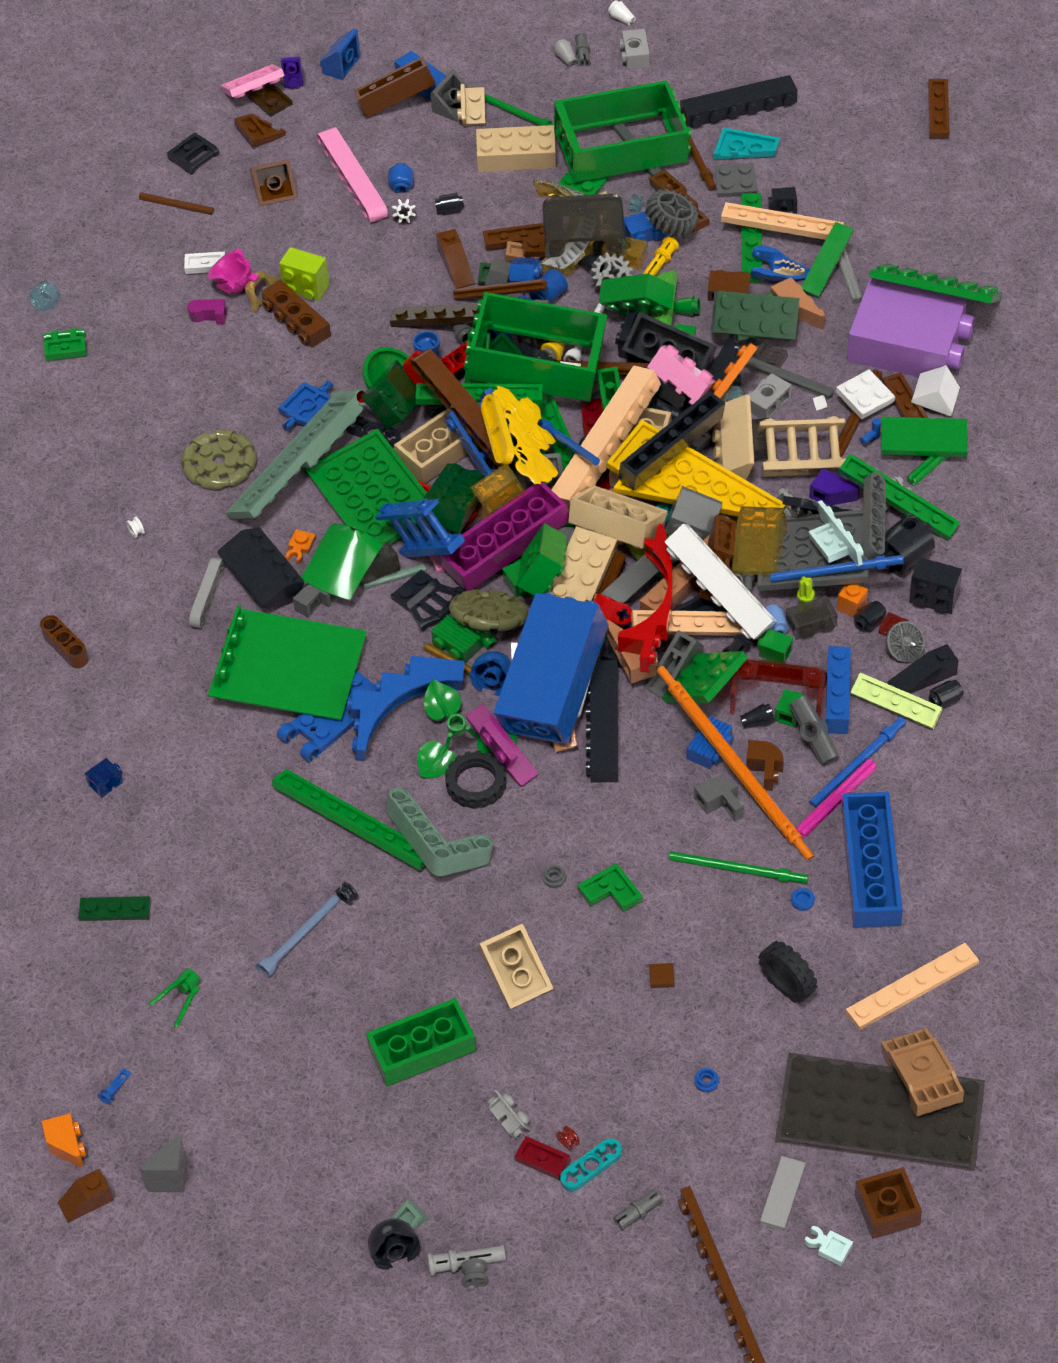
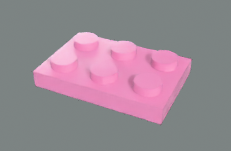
M271 64L220 86L223 93L239 98L244 96L246 91L251 89L256 91L263 88V84L268 82L273 84L280 81V77H283L284 73L282 68Z

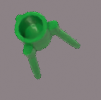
M186 968L173 983L149 1002V1006L159 1001L175 987L184 994L187 991L190 992L174 1024V1028H177L194 995L200 990L197 986L200 982L199 976L193 970Z

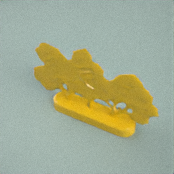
M497 386V390L493 392V395L487 394L481 403V412L495 461L499 464L508 465L512 462L514 455H516L519 460L515 466L520 474L529 477L533 484H541V481L549 483L553 477L558 475V471L552 462L540 453V449L547 450L549 444H554L556 440L547 430L537 424L542 419L540 408L529 398H522L518 401L509 389ZM510 433L514 435L517 440V445L515 447L513 445ZM517 451L523 453L528 460L523 459Z

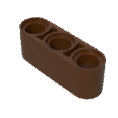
M47 615L41 619L40 627L45 641L73 668L84 667L88 663V655L84 643L58 617Z

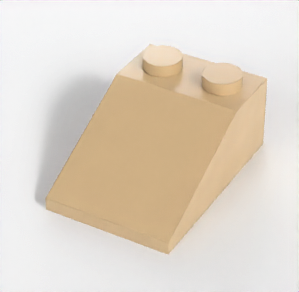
M523 924L490 938L477 946L487 969L510 1009L554 989Z

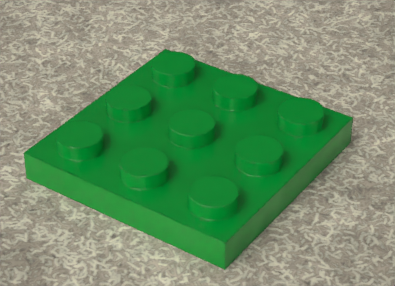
M743 651L699 653L693 658L692 664L680 673L677 681L681 683L696 703H709L747 660V656ZM667 688V692L661 698L667 704H679Z

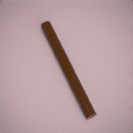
M141 192L139 194V200L212 215L215 210L213 207Z

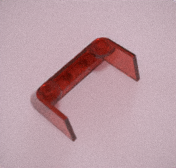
M747 658L734 673L730 693V714H735L741 679L819 689L816 712L821 719L827 681V672L824 668L815 665Z

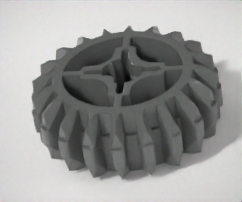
M659 189L646 202V218L651 220L650 224L655 225L656 230L660 229L662 233H668L669 236L674 234L677 238L680 235L684 237L697 224L699 214L696 211L697 207L693 206L692 201L687 200V196H682L681 192L678 194L674 190L670 192L668 189L664 191Z

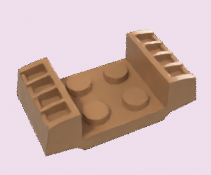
M927 1028L881 1042L882 1054L889 1070L896 1069L907 1088L910 1108L916 1117L963 1102L964 1090L956 1077L955 1070L936 1038L930 1034Z

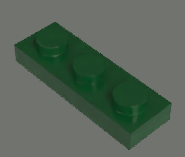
M151 897L80 898L78 918L79 921L149 920Z

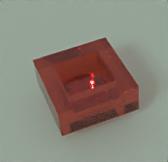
M888 612L879 627V633L887 636V632L892 625L909 620Z

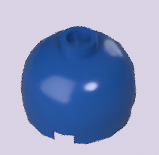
M497 651L483 653L475 660L471 667L470 680L473 686L480 692H482V688L496 691L493 695L500 696L512 660L507 655ZM497 684L500 685V687L497 688L496 690H494V689H489L488 686H487V685L494 686V685H497Z

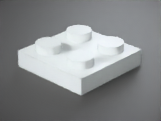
M870 369L836 387V393L861 420L895 401V396Z

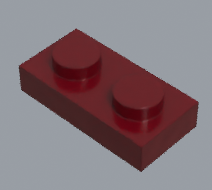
M525 1136L514 1156L515 1161L560 1180L562 1171L566 1169L571 1160L569 1154Z

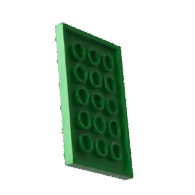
M888 263L871 269L869 275L870 278L990 304L1001 300L1002 292L998 291V287L986 285L978 287V283L972 281L959 283L958 278L949 276L940 279L938 274L926 272L918 274L919 270L912 268L899 270L898 265Z
M378 429L323 458L314 467L305 468L308 477L343 524L359 529L384 543L381 549L401 539V536L390 520H376L375 516L380 512V508L389 502L421 501L427 494ZM411 517V519L414 521V523L416 524V526H417L418 529H419L420 527L418 526V524L416 523V521L414 520V518ZM400 518L399 520L402 522V524L410 534L411 532L408 530V528Z

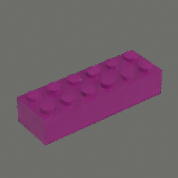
M542 481L541 484H534L462 534L465 541L452 554L439 555L442 568L464 590L470 591L521 556L544 523L556 530L568 523L569 511L567 504Z

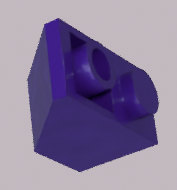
M301 57L281 58L284 88L303 87Z
M822 469L810 484L809 498L816 501L822 500L826 505L857 501L860 496V486L825 469Z

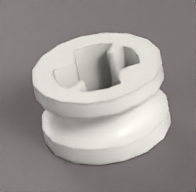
M134 517L133 521H126V526L134 538H137L138 534H145L143 525L137 517Z

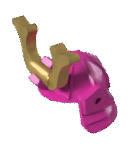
M240 249L232 250L222 256L211 267L207 277L217 282L216 287L228 294H231V292L239 293L245 290L251 302V312H257L259 305L262 304V300L255 295L254 290L259 284L260 279L264 280L267 287L279 281V277H271L264 271L252 273L251 263L244 257Z

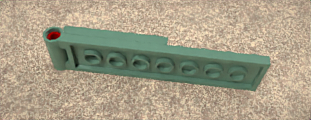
M360 388L334 391L324 406L225 512L230 519L258 517L262 513L264 506L275 499V494L287 486L288 480L293 475H296L301 468L314 467L319 462L318 459L322 454L331 449L332 443L341 438L344 434L343 431L356 421V417L363 410L360 405L366 404L361 398L366 390Z

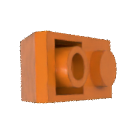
M71 1113L41 1121L49 1152L78 1167L84 1166L82 1157H86V1151L83 1142L78 1143L77 1136H81V1130L78 1121L73 1122Z

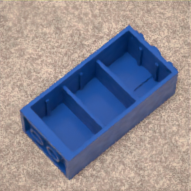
M535 593L494 710V715L506 733L568 745L608 628L607 620L599 604L590 600L585 602L578 601L568 596L565 598L556 597L551 593Z

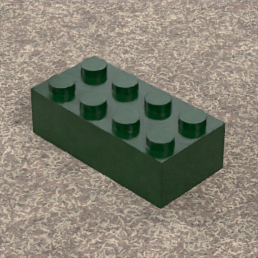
M714 291L711 333L796 340L800 298Z
M446 464L424 497L427 500L437 499L439 501L432 509V512L443 528L457 533L461 532L482 499L487 475L477 470L462 468L459 464Z

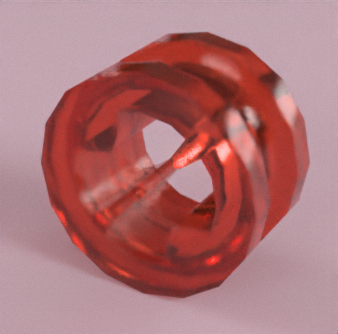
M567 1125L563 1127V1132L558 1131L556 1133L558 1141L568 1151L573 1149V1144L577 1145L580 1143L577 1134Z

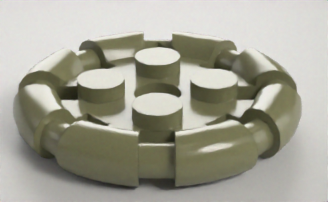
M217 429L215 430L216 432L209 434L205 432L191 440L190 446L185 447L181 457V466L184 467L183 473L187 479L194 485L199 484L202 488L208 490H223L222 488L230 486L232 488L239 485L248 478L250 472H253L257 461V454L254 452L255 447L246 436L242 434L237 435L232 430ZM218 440V443L210 444V442ZM216 458H224V459H225V460H224L223 462H221V463H215V462H214V460H215Z
M480 589L465 591L460 595H456L449 605L450 613L456 621L463 625L469 624L470 628L481 631L497 629L500 632L515 629L526 622L529 613L527 606L522 600L515 596L510 597L508 593L497 590H488V592L480 591Z

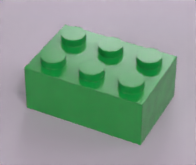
M649 273L604 279L601 282L599 304L607 307L606 309L609 311L619 312L620 316L627 317L629 310L636 311L637 314L641 312L646 315L648 312L663 313V310L672 309L675 286Z
M546 523L543 524L521 555L518 587L534 596L535 593L543 594L550 591L553 579L556 576L559 577L565 568L563 563L566 559V555H564L567 549L566 535Z

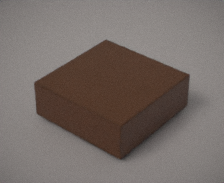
M673 963L649 964L650 988L674 987Z

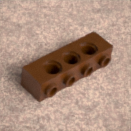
M282 280L261 291L263 307L267 311L271 310L277 321H283L290 333L295 332L302 344H308L313 348L331 337L330 324Z

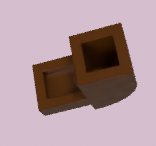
M748 740L747 768L750 771H764V789L766 791H773V783H778V772L783 773V754L776 745L770 742Z

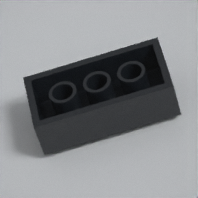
M641 312L638 313L622 348L625 353L650 363L661 346L671 345L679 351L678 354L684 359L688 357L696 363L695 367L701 371L703 369L707 371L717 349L714 344Z

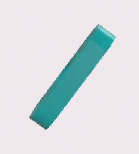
M612 1138L606 1139L564 1169L560 1177L562 1187L566 1191L575 1192L616 1163L622 1156L620 1142ZM615 1147V1154H606V1148L613 1149ZM588 1161H595L599 1166L597 1169L590 1171L584 1165ZM570 1175L573 1178L576 1175H578L576 1177V1183H573L572 1181L567 1183V1176Z

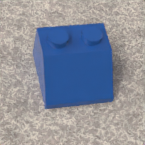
M354 28L342 35L335 44L331 45L330 50L322 57L320 62L322 74L340 80L345 78L360 58L357 29Z

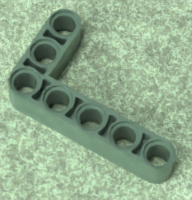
M395 787L389 791L386 813L432 874L445 876L481 867L490 862L493 848V839L491 837L481 834L446 842L406 789Z

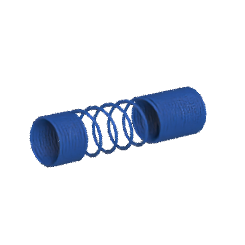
M550 269L539 278L547 281L546 290L528 292L530 298L526 297L525 293L517 298L523 297V299L527 298L534 301L544 300L545 297L551 303L567 290L568 283L560 271ZM488 329L487 333L490 334V341L492 342L501 331ZM504 332L509 338L513 337L512 333Z

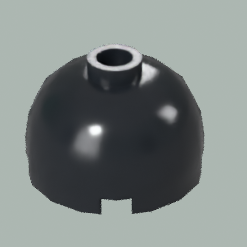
M391 1218L382 1221L371 1230L368 1238V1249L374 1264L379 1268L388 1270L393 1268L391 1263L395 1262L389 1258L402 1256L401 1259L407 1257L409 1262L417 1256L420 1243L416 1232L409 1223L401 1219Z

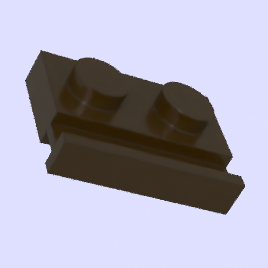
M269 82L265 86L262 85L263 88L248 93V98L270 117L293 105L292 100L274 84H269Z

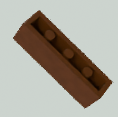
M421 57L354 90L366 117H369L396 105L406 98H411L422 90L429 89L436 83L424 57Z

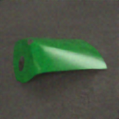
M333 523L324 534L302 575V579L319 590L350 600L384 543L354 527Z

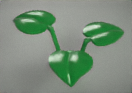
M435 679L431 681L425 693V712L434 721H439L446 717L449 733L444 747L437 741H430L419 749L417 755L419 775L428 779L445 775L446 769H449V763L451 761L454 762L456 757L452 751L447 750L453 736L463 735L465 731L478 738L477 749L479 751H482V753L489 752L492 756L494 755L490 748L483 743L479 734L475 733L469 725H466L464 717L456 714L461 707V697L458 692ZM507 733L513 742L516 743L517 738L515 734Z

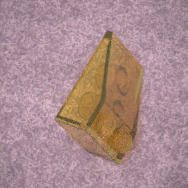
M741 506L736 525L732 572L734 574L770 575V573H776L787 528L784 508Z

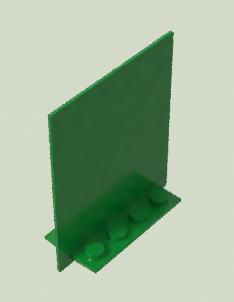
M238 604L230 628H226L227 637L221 649V656L208 697L218 698L220 701L225 699L342 720L367 631L241 609V604Z

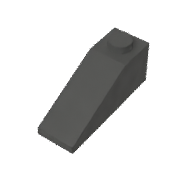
M678 630L656 667V676L649 679L645 688L662 697L667 692L668 685L657 673V669L664 666L674 680L677 681L680 673L692 664L693 658L701 652L704 645Z

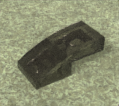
M749 337L744 344L747 347L751 343L757 347V350L751 357L779 368L782 367L788 358L787 350L769 347L767 340Z

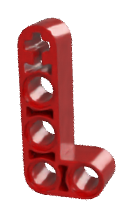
M468 341L440 359L453 375L464 368ZM415 351L403 363L404 371L415 386H417V383H425L411 365V360L422 353V351Z

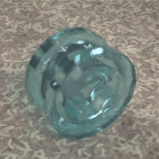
M633 194L628 210L631 212L635 210L638 214L644 206V197L640 196L638 198L636 194Z

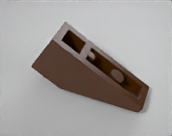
M456 229L437 233V249L455 289L475 285L462 242Z

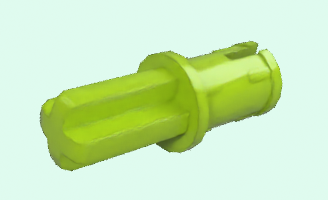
M805 576L801 577L799 591L797 592V597L800 601L799 609L802 613H808V607L810 612L813 611V599L815 597V592L812 589V579Z

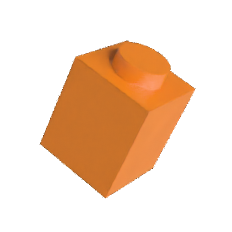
M856 583L846 584L838 594L837 610L854 618V615L867 605L868 589Z

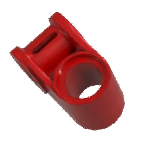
M599 593L595 594L593 601L599 604L606 620L620 625H626L631 622L632 610L627 604ZM625 609L628 616H623L622 619H619L617 612Z

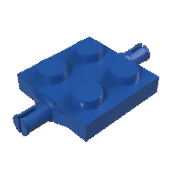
M327 380L319 388L304 382L278 407L279 413L289 418L282 424V427L289 431L294 424L305 426L331 398L327 392L333 387L332 382Z

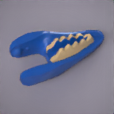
M757 246L752 250L753 257L768 262L771 268L770 270L759 267L753 268L751 275L754 278L779 282L792 277L794 281L805 280L810 271L808 267L793 261L775 248Z

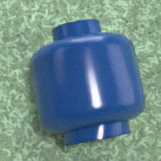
M397 163L389 169L388 185L395 193H405L413 187L414 180L411 167L404 163Z

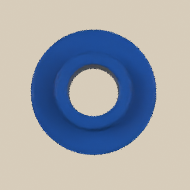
M702 1068L696 1073L694 1083L699 1090L710 1092L717 1088L719 1077L713 1069ZM704 1078H709L711 1082L704 1083L702 1082V1080Z

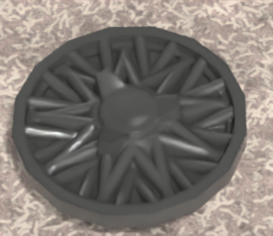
M909 621L898 622L892 625L886 636V648L889 654L896 661L902 663L913 662L922 655L925 647V637L921 629Z

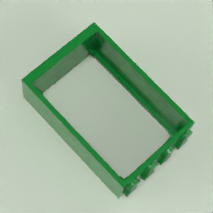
M667 80L554 101V132L574 183L688 162V153L691 152L689 143L691 129L686 126L684 113L681 114L680 103L678 100H675L674 89L670 88ZM661 116L667 130V134L585 149L580 148L574 133Z
M484 292L483 300H478L477 312L479 314H475L473 321L475 328H471L469 340L472 343L468 342L466 348V355H469V358L466 357L464 370H468L467 379L492 384H543V393L590 402L603 345L607 314ZM491 329L591 348L588 367L484 349L487 330Z

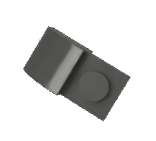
M711 778L694 787V799L706 814L722 806L735 822L743 818L744 804L737 797L738 786L731 780Z

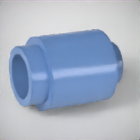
M778 605L767 606V611L777 620L769 629L786 634L789 626L783 609Z

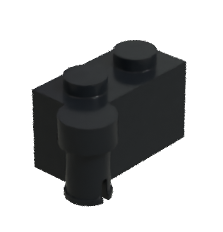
M658 377L661 385L652 397L653 401L650 408L671 412L673 421L678 416L679 409L683 406L686 397L683 393H677L675 391L676 388L669 382L665 383Z

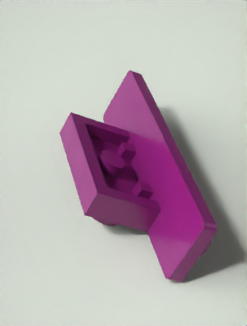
M484 704L466 715V719L479 734L483 743L490 748L498 762L504 765L505 769L520 787L538 775L532 764Z

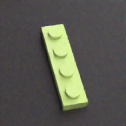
M863 673L859 674L850 692L856 697L930 729H934L943 711L940 706Z

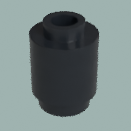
M457 192L440 195L439 198H435L437 214L461 212L460 208L464 207L463 198L458 196Z
M879 601L869 602L854 615V624L860 631L865 630L866 632L873 629L884 619L886 615L885 607Z
M948 680L930 689L928 699L930 703L943 709L960 700V697L964 694L963 688L957 680Z

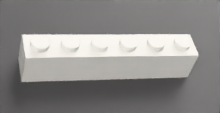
M682 524L665 541L669 546L667 551L674 558L677 556L683 562L681 566L689 574L693 573L698 578L696 580L697 584L703 590L708 589L713 594L711 599L719 607L721 605L724 606L727 610L726 615L734 623L737 621L743 627L740 630L748 639L751 637L759 639L777 622L688 524Z

